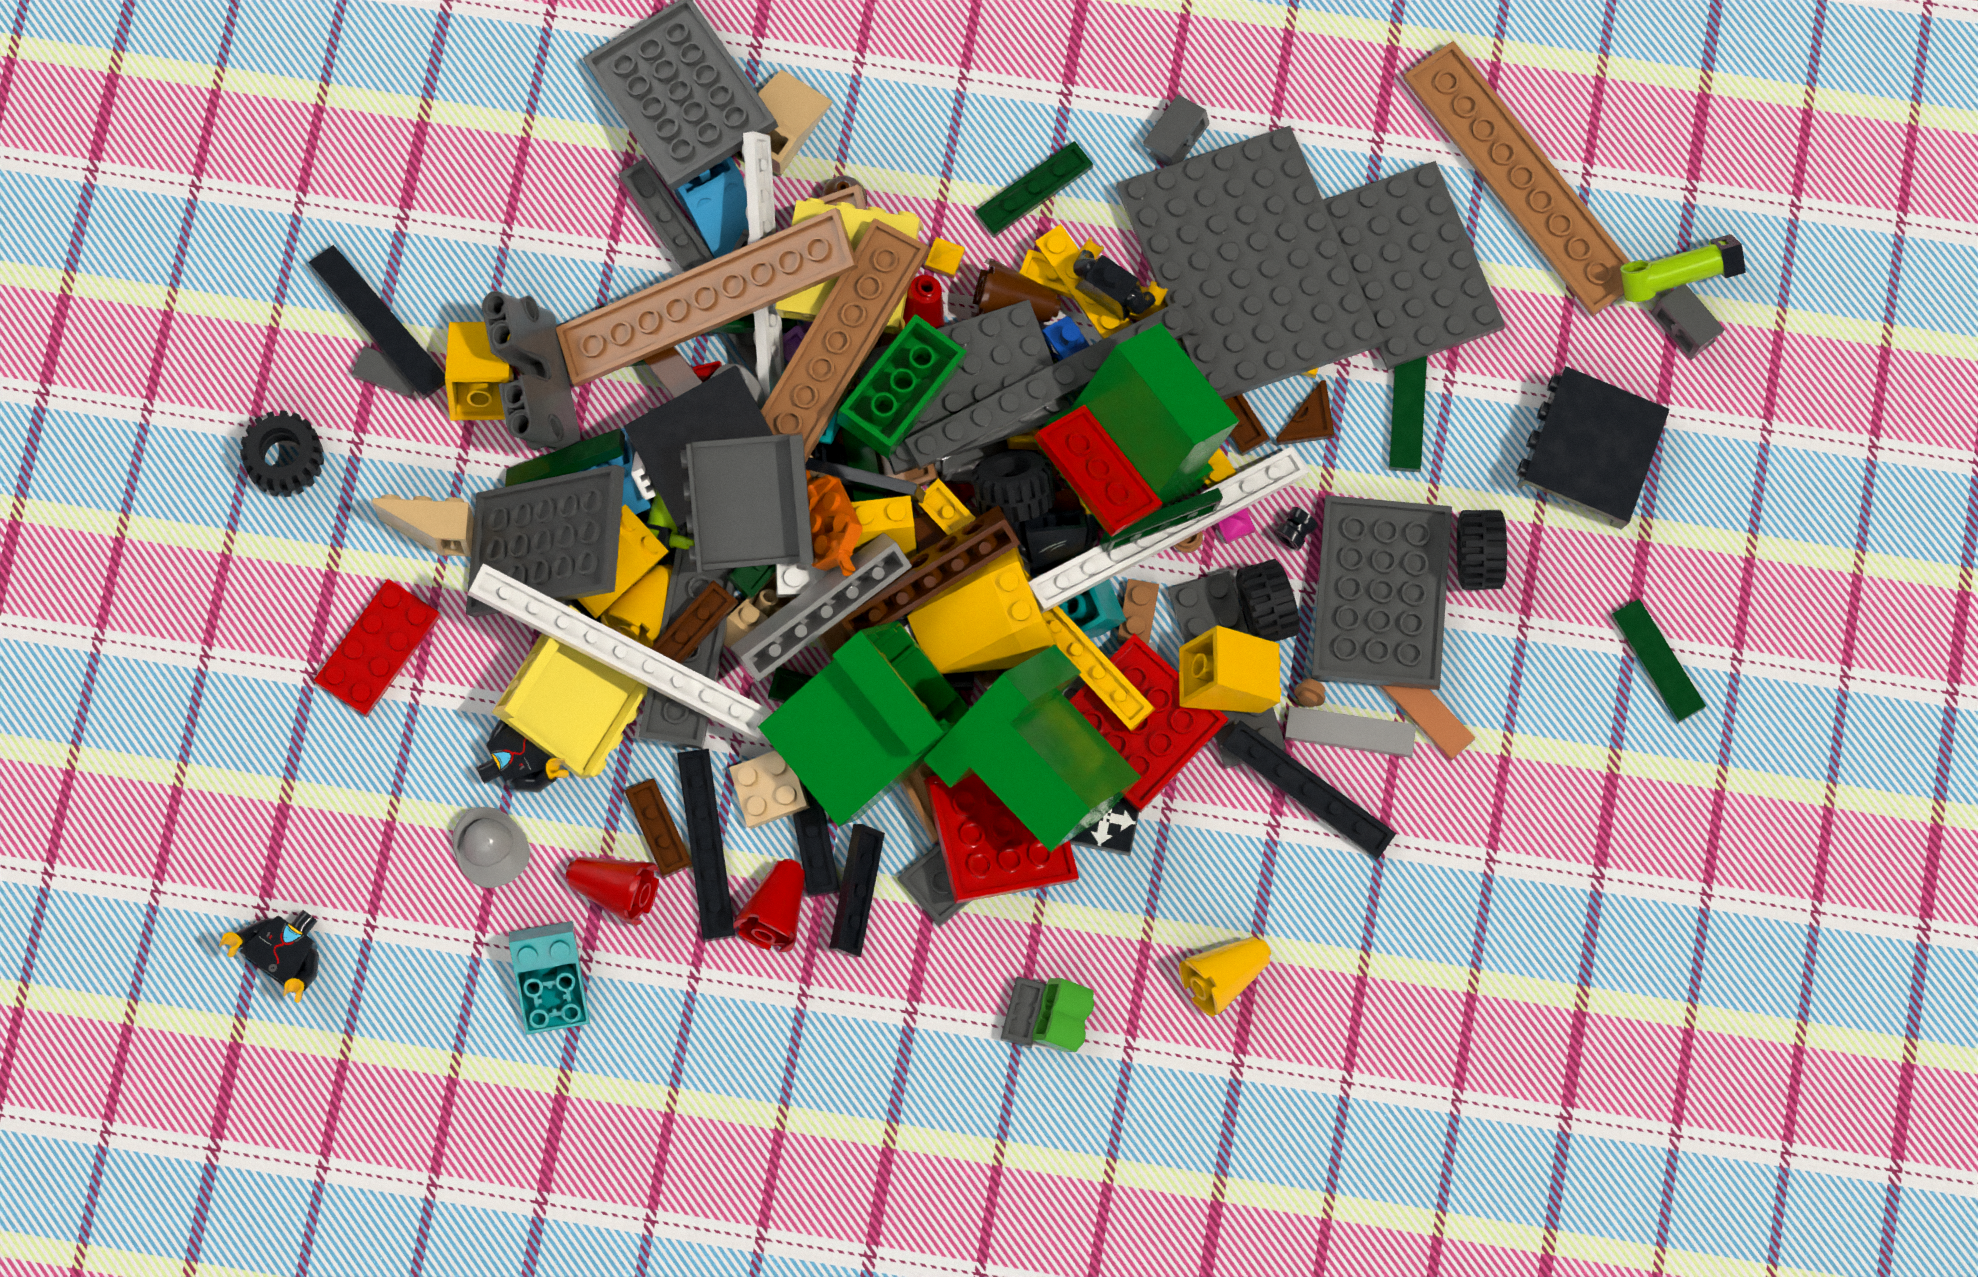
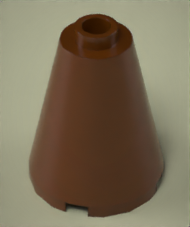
M987 258L984 263L988 264L989 268L987 271L982 269L980 271L972 304L978 305L977 313L971 311L972 318L1026 300L1030 301L1038 322H1049L1052 317L1056 318L1058 316L1061 300L1057 299V292L995 259Z

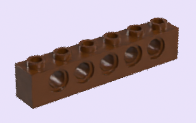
M999 505L909 559L908 561L912 565L910 569L840 621L851 638L860 630L893 622L1021 543Z

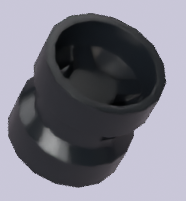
M1292 507L1287 514L1286 522L1279 524L1274 534L1283 544L1295 551H1299L1305 544L1304 538L1308 534H1312L1318 527V524L1304 510Z

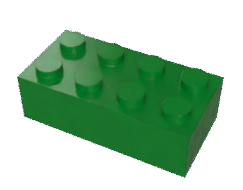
M915 314L841 406L838 412L837 423L886 459H889L962 367L967 351Z

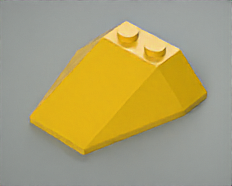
M1017 546L921 604L907 616L918 645L942 674L1010 669L1053 645L1058 647L1050 625L1044 620L1023 567L1025 565Z

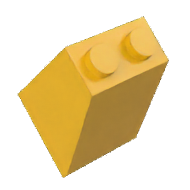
M449 322L445 383L450 421L505 420L498 384L514 382V366L503 362L491 353L485 322Z
M911 495L851 502L863 527V531L853 549V555L882 533L896 541L908 560L917 555Z
M626 504L621 509L615 592L578 598L595 619L645 576L669 552Z
M1216 625L1179 647L1180 706L1262 713L1280 703L1281 659L1279 643Z

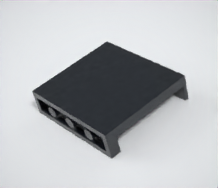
M736 365L624 425L676 527L680 530L687 529L686 514H692L691 501H685L683 482H689L688 469H682L681 450H686V443L691 441L774 435L746 384L744 375Z
M1565 366L1558 374H1552L1547 385V391L1551 393L1548 401H1543L1538 410L1536 419H1539L1540 423L1537 431L1533 429L1528 438L1526 447L1530 448L1527 459L1522 458L1517 468L1516 476L1520 477L1517 487L1521 489L1527 484L1611 519L1610 526L1621 530L1630 523L1670 409Z

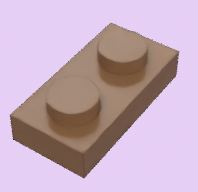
M1128 579L1122 610L1127 621L1120 624L1117 638L1118 643L1124 644L1134 633L1143 642L1149 643L1159 584Z

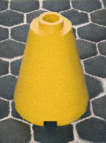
M669 564L654 566L604 611L601 616L602 624L651 648L659 638L673 566Z
M1252 936L1186 958L1179 964V975L1185 990L1191 987L1196 996L1191 998L1194 1004L1209 1017H1214L1221 1014L1269 965L1271 950L1263 939H1257Z

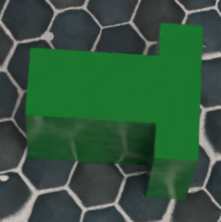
M1160 322L1116 345L1073 406L1050 418L1043 428L1086 405L1163 504L1158 509L1161 510L1200 489L1214 471L1208 461L1239 423V420Z
M899 621L860 630L832 655L835 658L757 726L838 827L861 818L925 762L923 759L970 709Z
M1056 645L1004 672L923 759L949 788L976 773L1050 852L1101 820L1141 778L1062 694L1078 677L1081 671Z

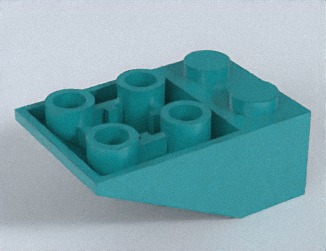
M573 921L509 932V948L526 1035L590 1024Z

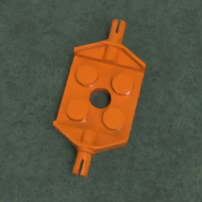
M806 470L813 552L818 561L811 565L823 571L830 570L839 565L842 574L850 576L856 570L850 558L863 531L862 524L839 478L825 475L813 481L810 472Z

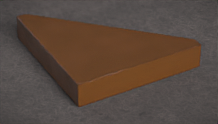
M1326 380L1320 381V384L1276 438V446L1334 438L1335 434Z

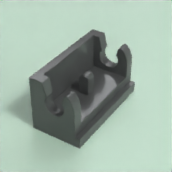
M1177 95L1143 141L1144 146L1151 150L1149 155L1166 166L1182 162L1210 124L1206 109Z
M1686 284L1677 287L1661 298L1651 312L1653 317L1690 360L1711 346L1716 341L1715 339L1725 330Z

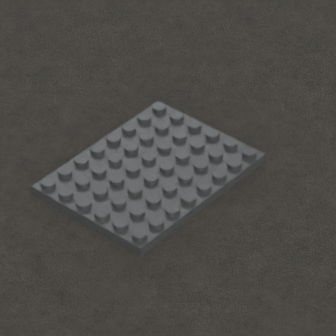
M1291 126L1117 183L1116 190L1154 280L1157 282L1158 287L1168 289L1163 299L1165 306L1168 307L1180 301L1195 327L1193 332L1179 338L1184 351L1222 400L1383 345L1384 339Z

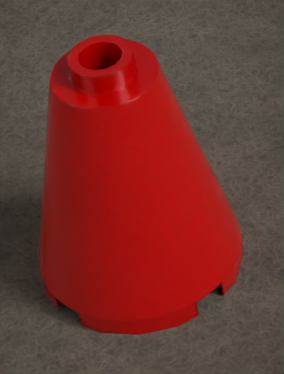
M919 275L910 284L903 313L905 326L916 314L936 329L944 327L945 316L942 288L939 281L933 276Z
M580 856L575 861L569 863L566 870V879H568V884L572 889L624 922L637 926L643 922V920L638 918L643 912L649 914L655 901L659 879L654 877V871H659V869L650 862Z
M792 859L775 862L735 918L733 927L736 928L738 926L740 928L738 935L741 938L765 950H770L771 945L781 947L779 952H788L793 949L797 938L805 872L801 868L800 863Z

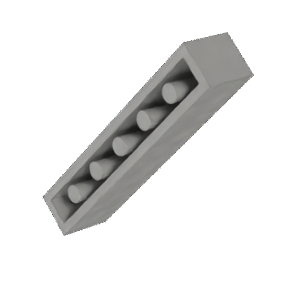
M882 533L851 556L850 559L856 569L852 575L844 576L840 566H838L729 647L745 671L759 682L910 569L912 565L896 541Z

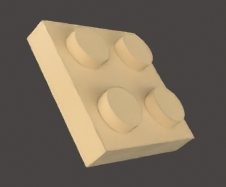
M777 750L729 767L748 828L753 829L810 808L802 781Z

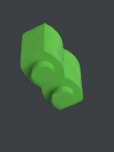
M1050 978L1046 984L1042 996L1041 1010L1034 1025L1033 1041L1063 1052H1077L1086 1038L1085 1020L1094 1008V990L1063 978Z

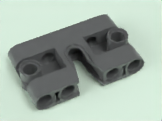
M491 291L485 296L482 303L491 353L503 362L518 367L523 374L519 376V380L498 384L509 434L525 440L532 450L547 447L557 451L579 443L581 441L563 351L555 328L557 323L554 314L550 310L538 306L530 295L518 299L499 291Z

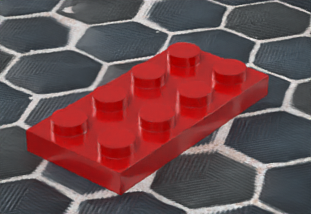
M1086 405L1036 433L1034 439L1111 537L1157 511L1163 504Z
M388 578L315 677L314 683L367 718L441 617L440 612Z

